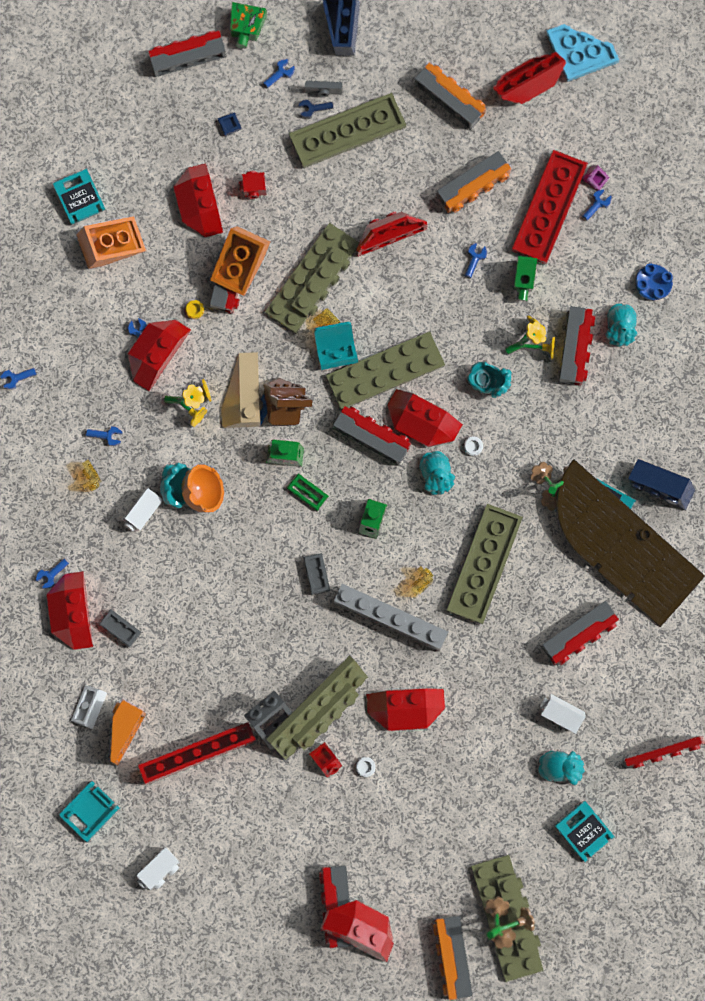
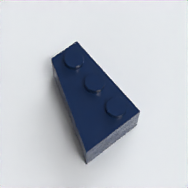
M322 0L336 55L355 56L360 12L359 0Z
M637 459L628 478L632 485L631 487L635 490H644L651 496L667 501L685 511L695 492L689 478Z

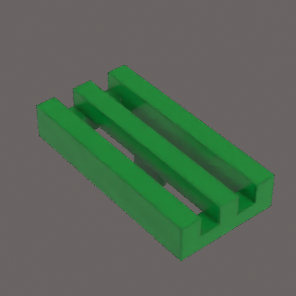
M299 473L287 487L290 492L317 512L329 497ZM301 480L323 498L320 500L297 481ZM295 485L297 488L302 490L304 493H306L308 496H310L312 499L318 502V504L315 505L313 502H311L309 499H307L305 496H303L301 493L295 490L293 486Z

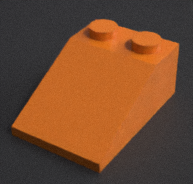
M134 216L87 225L76 234L88 269L105 266L146 251Z
M238 226L230 228L210 281L245 296L271 241Z
M124 700L121 703L117 702L112 711L114 716L111 762L117 766L146 716L143 710Z

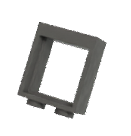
M273 691L249 710L244 717L272 750L274 747L266 739L292 712L281 697ZM282 708L285 713L262 731L260 726Z

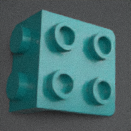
M342 322L314 329L321 370L358 363L351 322Z

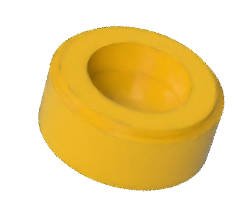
M198 300L189 301L185 307L186 315L191 319L201 318L204 314L203 304Z

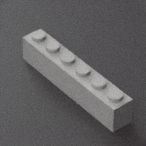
M341 584L334 600V604L439 652L448 634V631L344 584Z

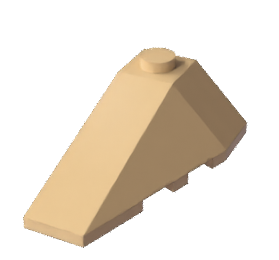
M258 352L239 353L222 407V428L261 427Z

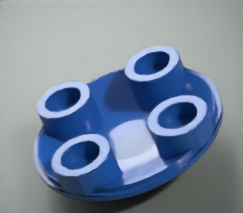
M649 263L637 273L635 279L636 288L647 299H663L672 289L673 275L664 267Z

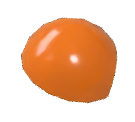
M199 464L187 471L181 483L182 497L187 505L201 513L214 512L219 509L224 498V487L218 472L213 467Z

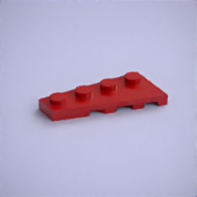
M698 736L626 758L625 762L627 767L632 766L633 769L644 766L643 762L651 760V763L662 761V756L670 755V758L681 755L682 750L688 749L691 752L701 749L700 745L705 744L703 736Z

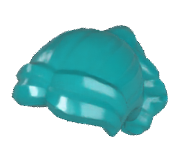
M615 304L607 313L608 330L605 333V337L609 340L610 345H616L617 347L627 346L633 343L638 335L635 329L637 314L630 305Z
M482 361L472 365L467 380L474 390L485 394L491 393V397L496 398L505 394L511 387L512 372L506 368L500 370L498 367Z
M440 451L429 452L422 456L420 469L426 481L425 490L430 492L431 495H442L445 491L448 492L455 484V475L451 473L448 457Z
M183 463L167 464L162 472L160 493L163 501L175 508H181L185 504L182 497L181 483L190 468Z
M552 750L539 758V774L547 781L564 782L568 780L570 784L576 785L578 781H581L582 774L585 772L583 768L584 761L574 751L567 754Z

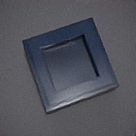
M235 112L218 118L225 137L242 130Z

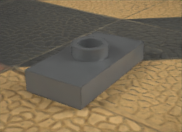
M305 81V93L318 94L321 97H327L329 94L342 95V82Z
M319 553L303 557L311 595L329 592L330 586L323 554Z
M111 609L99 623L101 627L129 648H131L142 633Z

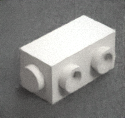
M149 488L144 489L122 518L125 522L124 526L131 531H140L163 499Z
M550 694L548 699L544 698L540 705L542 716L575 734L585 719L584 711Z
M164 848L137 874L139 878L137 882L145 890L147 888L150 890L155 888L157 890L165 883L163 879L168 874L172 876L179 869L177 865L180 861L167 848Z

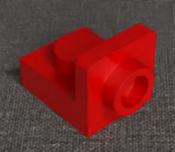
M325 742L310 753V756L326 777L334 775L342 767L338 758Z

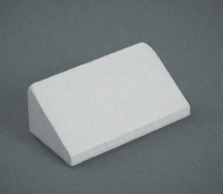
M85 685L71 722L93 729L107 693Z

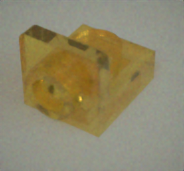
M328 308L312 319L317 327L341 323Z
M86 460L82 463L85 468L82 472L87 480L90 478L91 480L82 486L85 491L90 490L92 492L100 487L99 483L102 480L91 462Z
M422 566L418 568V572L422 575L423 579L418 578L411 585L413 587L411 593L415 597L419 596L434 581L432 579L434 575L427 567L425 569Z

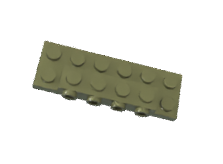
M329 222L267 308L265 314L297 334L307 318L316 313L318 310L317 304L320 300L324 301L329 294L327 290L330 286L337 284L340 279L338 276L340 272L347 270L351 263L349 260L357 250L359 242Z
M349 655L266 740L285 760L293 755L299 746L304 751L308 747L313 746L315 739L320 734L325 733L328 730V726L334 720L339 719L342 716V712L348 706L355 703L356 698L359 696L356 689L364 683L368 676Z
M509 855L471 866L484 911L486 901L489 899L494 900L500 897L503 901L509 903L507 915L499 917V925L504 926L515 922L517 918H520V908H529L527 897H522L520 889L524 888L521 877H516ZM485 912L491 930L495 926V917ZM524 925L512 927V931L516 933V939L513 940V945L510 948L504 947L499 949L495 946L505 982L544 971L538 947L541 946L538 935L534 936L533 931L526 930Z

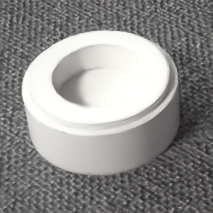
M469 437L465 441L464 451L469 456H477L482 452L483 443L479 438Z
M364 757L358 760L356 771L360 776L369 777L375 772L376 766L371 758Z

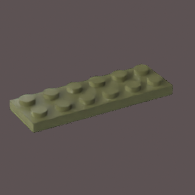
M389 93L291 132L289 137L304 169L406 128V123L393 94Z
M429 331L358 361V363L326 375V378L342 410L344 406H353L445 367V363Z
M490 504L486 505L447 612L483 625L523 519L522 516Z

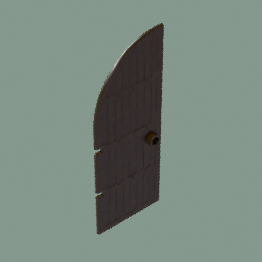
M573 459L561 478V481L564 483L558 488L556 502L558 521L566 540L574 551L589 565L594 567L599 563L602 567L597 572L625 597L630 593L634 594L635 596L631 602L661 627L703 580L705 575Z

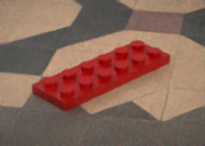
M553 149L512 248L513 252L525 257L537 258L538 262L547 265L587 168V162Z

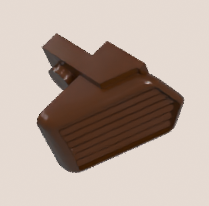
M279 377L263 383L268 422L272 425H298L300 423L301 410H305V407H312L313 403L311 398L305 396L306 388Z

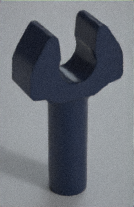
M306 99L298 104L299 108H309L307 112L300 113V117L305 119H311L314 112L334 109L332 101L312 104L309 99Z

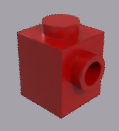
M248 171L246 174H242L243 180L239 181L240 192H244V197L258 199L259 196L267 195L264 172Z

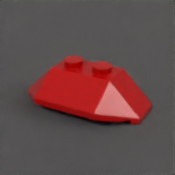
M557 52L533 57L503 74L493 89L503 100L524 104L555 86L566 61Z
M206 163L188 167L174 185L182 223L204 237L224 233Z
M402 211L399 213H389L386 218L381 220L374 219L365 228L357 247V256L360 257L427 230L428 224L426 221Z
M177 320L148 323L128 352L133 381L147 391H150L191 332V329Z
M396 389L387 404L395 430L427 447L453 442L463 426L450 413L414 393Z
M84 571L64 574L47 593L51 633L73 650L92 648L93 640Z
M444 689L391 690L366 694L367 714L387 731L428 729L445 709Z
M357 900L327 910L320 928L383 962L388 961L394 945L389 917Z

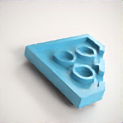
M565 24L549 29L546 32L554 52H557L566 61L562 71L567 82L619 63V58L612 43L600 41L590 34L582 31L578 32Z

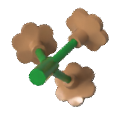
M541 462L539 465L532 467L530 478L538 484L546 481L550 486L549 490H545L542 493L541 504L547 506L548 510L553 511L557 508V488L563 485L564 482L552 483L549 480L552 476V466L547 465L546 462Z
M497 897L494 900L489 899L486 901L485 912L495 917V926L487 932V937L495 942V946L499 949L504 947L510 948L513 945V940L516 939V933L512 931V927L524 925L526 930L533 931L535 920L531 915V911L528 908L522 907L520 908V918H517L515 922L504 926L499 925V917L507 915L509 903Z

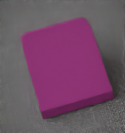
M591 165L582 177V180L598 191L601 190L610 177L598 165Z

